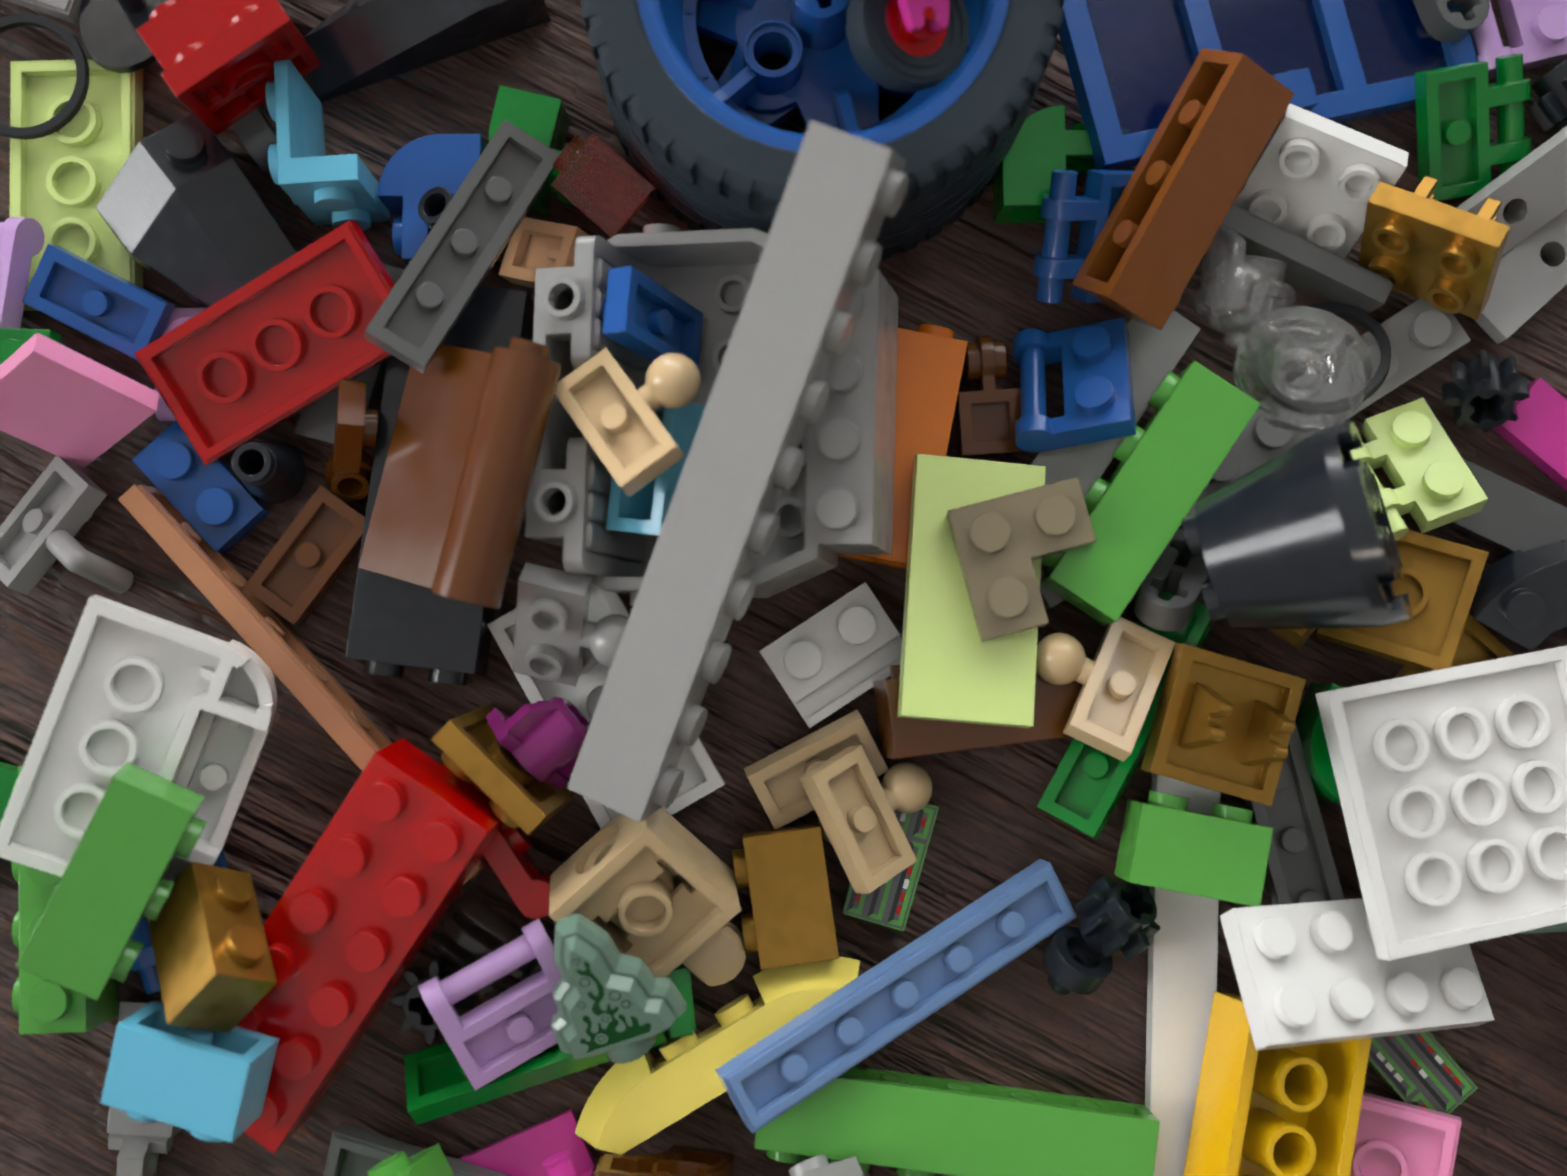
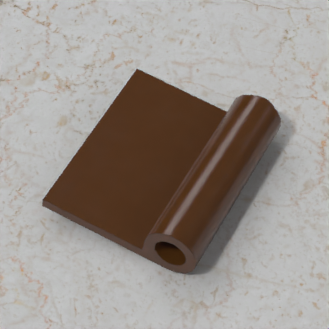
M514 337L511 338L508 348L494 347L492 353L442 344L424 374L410 366L359 568L430 588L431 592L448 598L490 608H500L562 368L560 364L549 360L552 351L550 347Z

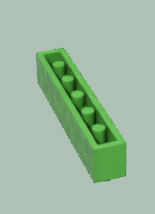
M854 1066L756 1131L754 1149L766 1150L768 1158L783 1163H801L805 1161V1156L815 1157L821 1154H825L827 1159H831V1163L856 1156L862 1172L868 1171L871 1164L896 1168L895 1173L899 1176H935V1173L953 1176H1153L1160 1121L1142 1104Z

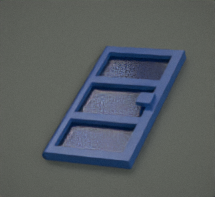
M1065 0L1062 7L1064 14L1059 31L1085 130L1088 132L1094 154L1093 160L1096 170L1122 169L1138 165L1202 48L1245 54L1294 93L1290 104L1336 123L1416 107L1414 73L1478 62L1470 34L1456 43L1437 41L1427 33L1422 25L1413 0ZM1447 5L1451 13L1460 12L1462 14V11L1460 10L1459 6L1455 8H1450Z

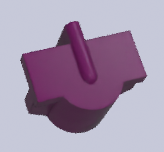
M553 697L547 701L525 704L510 718L496 707L486 715L498 742L508 749L534 778L542 783L548 781L558 790L568 782L567 778L574 770L590 726L584 715L568 699Z

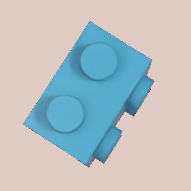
M290 59L275 61L274 81L266 83L265 91L269 115L276 122L277 144H271L268 149V164L273 182L288 194L293 204L298 205L316 226L332 225L334 228H338L351 220L357 221L363 231L371 227V222L390 221L389 210L377 196L379 183L359 155L325 156L324 116L320 100Z

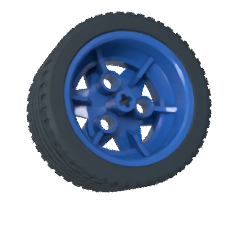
M581 0V6L591 49L619 141L626 156H630L631 164L640 179H645L649 191L658 201L663 200L665 202L666 209L678 220L683 218L687 221V227L692 231L755 228L769 234L805 134L780 130L776 127L798 110L806 130L810 120L890 148L906 161L902 173L908 175V185L904 199L894 217L885 215L875 242L882 247L880 261L891 258L892 253L896 251L904 253L917 247L918 242L923 238L928 241L941 233L946 223L952 225L964 214L966 206L972 207L983 195L986 186L991 185L1001 162L1012 147L1026 119L1043 79L1061 28L1064 14L1062 7L1065 0H963L969 19L968 46L960 65L941 83L913 93L885 89L869 78L855 60L846 34L847 7L850 0ZM698 33L736 46L735 53L718 82L711 74L703 57ZM773 52L783 55L789 61L786 66L777 70L765 69L757 63L760 57ZM879 93L910 99L895 113L879 122Z

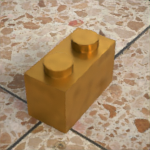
M816 822L781 827L777 830L767 829L744 833V848L732 850L737 889L747 887L750 889L753 913L741 914L746 954L758 952L761 970L839 959L820 824Z
M192 861L173 881L176 884L157 920L153 921L147 918L167 1025L229 1033L277 984L251 874Z

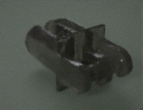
M465 891L457 901V904L462 912L471 919L454 912L443 927L451 938L436 932L433 933L426 945L461 970L524 933L522 929L519 931ZM535 958L528 967L523 965L509 974L518 980L515 983L516 985L542 970V967L537 958ZM496 980L480 989L479 993L484 995L486 992L491 997H495L508 988Z

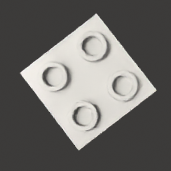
M1289 103L1276 132L1267 142L1247 178L1244 189L1236 197L1233 205L1345 258L1364 230L1367 204L1379 182L1394 186L1407 168L1409 152Z

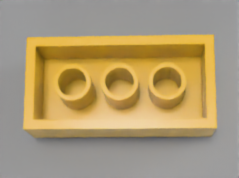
M1214 991L1183 1176H1350L1372 1038L1256 1051L1242 997Z

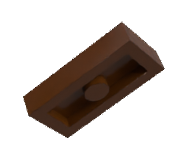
M320 485L243 588L293 625L302 626L361 548L365 515L343 499L334 495L331 490Z

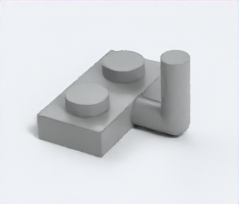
M56 455L0 525V580L7 588L28 596L43 575L51 569L56 559L69 571L116 593H125L132 586L134 576L130 570L86 550L74 538L107 496L75 464Z

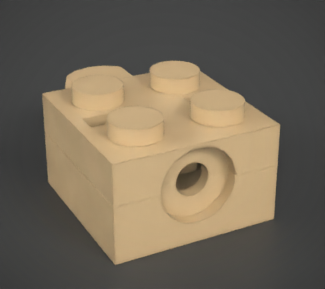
M662 807L641 822L618 813L550 875L549 917L556 922L559 919L576 913L582 914L609 933L620 954L642 958L655 977L665 978L679 965H683L699 981L713 987L734 979L744 966L746 955L741 930L730 921L741 911L733 870Z

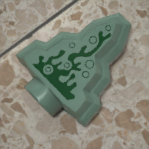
M576 913L556 921L553 960L562 977L554 987L553 998L558 1012L552 1017L551 1027L561 1052L570 1053L574 1059L606 1053L612 1062L620 1064L632 1062L642 1057L655 1044L658 1034L669 1029L676 1018L686 1011V1001L670 978L655 977L642 958L620 954L609 933L582 914Z

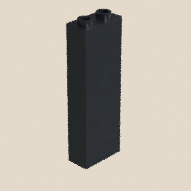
M480 286L443 344L492 353L494 347L508 348L512 337L532 341L534 302L527 291ZM394 356L387 360L359 562L410 368L409 365ZM358 567L345 658L365 660V674L403 678L404 667L413 666L429 668L428 681L466 686L468 673L486 675L492 636L487 624L494 621L495 608L441 596L431 592L430 588Z

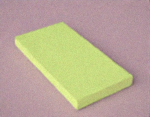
M87 59L90 75L89 87L85 101L76 116L63 128L45 137L28 140L10 138L9 218L12 216L33 218L40 223L44 232L43 248L31 260L27 289L48 244L60 246L143 288V266L132 259L99 215L96 208L137 143L143 139V68L131 73H116L104 69L93 59ZM75 60L11 61V127L23 128L42 124L56 116L66 106L76 84L77 71ZM24 304L23 311L37 310L27 304Z
M917 454L913 459L897 717L1018 728L1033 727L1038 628L981 642L948 523L947 512L951 509L1044 486L1046 466ZM1041 558L1032 560L1039 589L1041 578Z

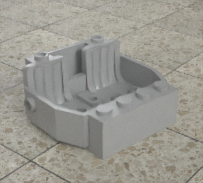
M654 223L645 225L643 233L616 234L608 240L599 235L578 236L575 241L574 266L536 268L533 342L552 349L549 360L562 366L558 382L601 350L607 348L637 390L645 385L647 370L651 362L603 335L604 321L602 308L607 294L609 269L633 266L703 313L698 368L701 375V387L692 403L706 406L769 234L755 228L682 231L676 225ZM876 270L873 279L867 287L859 285L849 311V313L856 316L851 339L842 355L833 354L823 381L830 384L829 396L819 419L814 424L807 422L799 443L805 452L801 471L791 489L786 490L782 488L773 512L774 515L780 517L777 534L768 552L764 556L757 555L748 578L755 582V591L752 598H769L838 567V555H892L899 297L880 270ZM554 395L526 504L525 537L563 547V567L566 573L591 577V582L603 590L630 595L629 605L633 606L658 537L605 530L612 475L557 396Z

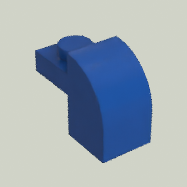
M432 134L423 136L404 145L386 164L379 180L377 196L392 215H402V217L394 218L392 239L395 254L402 256L401 259L407 266L431 231L419 217L418 205L420 199L428 190L435 187H443L454 194L457 192L487 146L481 134Z

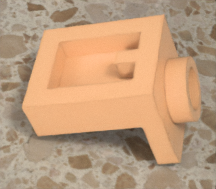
M524 217L509 240L498 275L512 284L535 288L536 268L574 266L576 238L578 236L590 235L577 226Z

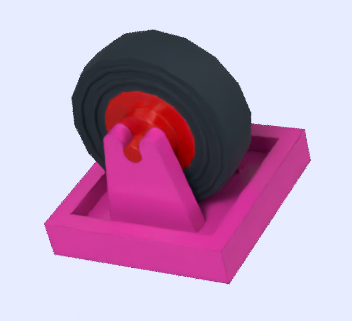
M850 0L847 7L846 34L853 57L869 78L885 89L913 93L941 83L960 65L968 46L969 19L963 0Z

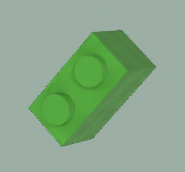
M1149 791L1147 803L1127 799L1115 876L1129 883L1249 906L1261 905L1273 828L1251 823L1253 810L1213 803L1211 815L1187 811L1189 798L1156 791Z

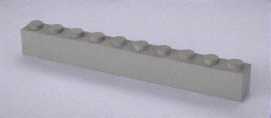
M810 120L567 786V789L635 821H643L661 807L667 809L673 803L682 785L684 771L677 768L685 745L691 747L696 742L705 724L708 710L702 707L701 703L709 682L712 684L717 683L729 661L731 646L724 642L733 618L740 620L752 600L755 582L748 578L758 554L764 556L768 552L777 534L780 517L774 515L773 512L782 488L786 490L791 489L801 471L805 452L799 449L798 446L807 422L814 424L819 419L826 405L830 384L823 380L833 354L842 355L851 339L856 316L849 313L859 285L867 287L877 270L882 247L875 242L885 215L894 217L904 199L908 185V175L902 173L906 161L894 150Z

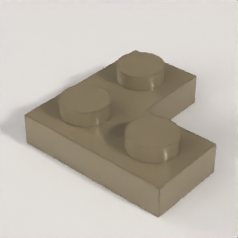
M1078 477L948 510L947 519L981 642L1046 626L1049 623L1032 560L1090 546L1096 542Z

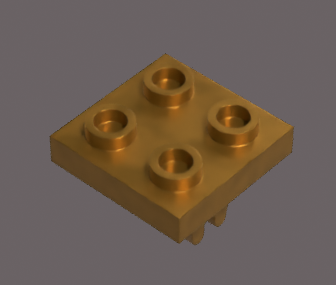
M1425 175L1414 193L1380 181L1367 204L1358 265L1391 280V283L1394 284L1391 291L1399 290L1428 301L1433 307L1442 312L1450 314L1460 313L1478 320L1489 301L1510 230V226L1496 222L1497 216L1495 215L1502 201L1488 197L1476 215L1435 201V195L1432 193L1437 186L1438 179Z
M1175 643L1141 769L1272 806L1282 766L1288 755L1287 748L1290 737L1295 729V719L1306 679L1187 644Z

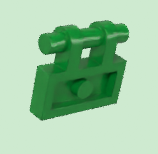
M1523 54L1496 57V82L1490 85L1488 80V62L1475 61L1414 73L1419 184L1425 175L1438 179L1437 186L1432 193L1435 195V201L1477 193L1491 182L1492 165L1498 164V176H1500L1532 152V139L1530 136H1525L1524 101L1531 99L1530 79H1523ZM1497 106V140L1490 143L1489 108Z

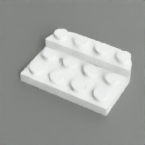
M98 595L89 597L0 823V857L62 877L113 776L129 762L205 796L195 817L207 821V824L189 858L186 860L175 855L164 878L174 881L192 861L213 866L226 843L276 715L277 691L275 675L270 667L252 649L234 639L226 642Z

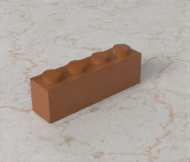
M1202 48L1072 284L1124 317L1162 330L1170 314L1178 306L1182 293L1201 259L1210 249L1214 236L1236 197L1244 189L1247 178L1267 142L1276 132L1294 93L1243 53Z

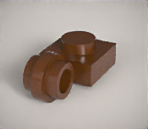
M990 335L976 336L974 342L967 344L963 365L964 378L966 381L976 380L979 391L958 392L955 407L958 457L1025 452L1019 449L1015 443V423L1021 418L1020 388L996 390L995 379H1004L1006 376V349L1003 341H993Z
M339 379L333 456L327 461L325 466V482L334 495L340 499L356 501L369 494L373 460L362 448L375 449L378 410L365 409L366 382Z

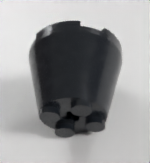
M1352 420L1322 428L1202 499L1196 504V515L1183 518V529L1189 549L1194 557L1203 555L1211 580L1202 583V593L1207 611L1213 622L1227 619L1235 630L1386 627L1413 619L1412 604L1408 593L1395 596L1392 582L1403 578L1401 571L1403 566L1375 474L1371 472L1367 461L1362 462L1361 458L1354 460L1351 450L1363 447L1358 430Z

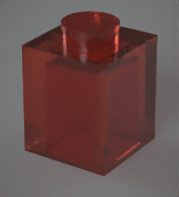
M592 133L586 142L578 135L574 137L552 165L560 174L551 185L611 238L622 232L658 188L595 133Z

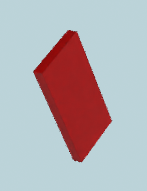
M349 220L134 354L206 466L217 462L237 450L241 445L252 441L339 388V379L353 380L393 356L364 338V331L395 284L357 221Z

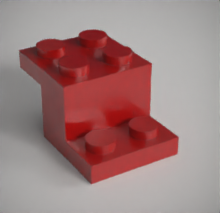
M168 0L157 6L151 12L149 21L136 29L165 70L160 75L174 95L216 135H219L266 103V83L274 81L275 61L290 59L302 77L322 65L278 0Z

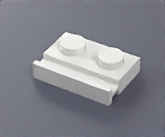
M864 582L759 652L807 726L811 728L874 687L873 681L885 680L891 676L890 666L900 665L902 638L867 583Z

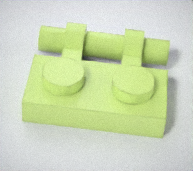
M1423 397L1365 419L1361 434L1367 443L1362 442L1363 447L1351 450L1354 460L1361 458L1362 462L1367 461L1372 473H1374V469L1382 467L1395 489L1384 488L1375 474L1395 541L1401 539L1409 532L1407 525L1401 517L1407 513L1412 515L1421 532L1425 533L1483 510L1488 497Z

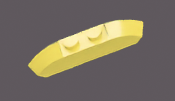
M839 957V959L770 968L753 976L761 994L757 999L752 1001L748 994H744L730 1001L714 1014L718 1022L696 1035L693 1031V1035L668 1039L667 1043L662 1044L658 1048L662 1054L658 1059H655L647 1052L632 1062L615 1063L602 1077L589 1096L578 1120L575 1134L596 1149L622 1155L726 1092V1089L715 1071L717 1068L858 977L860 960Z

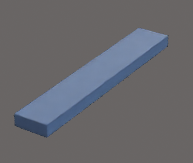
M1042 859L1035 861L717 1068L715 1071L748 1130L752 1134L1077 918L1051 863Z

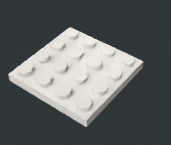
M1567 645L1315 693L1377 959L1391 961L1567 922Z

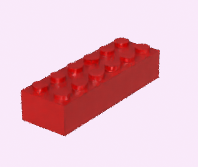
M404 738L374 753L263 925L277 984L236 1026L279 1038L262 1115L243 1132L273 1154L308 1119L403 976V973L407 970L463 886V883L504 824L489 806L491 799L457 777L449 769Z

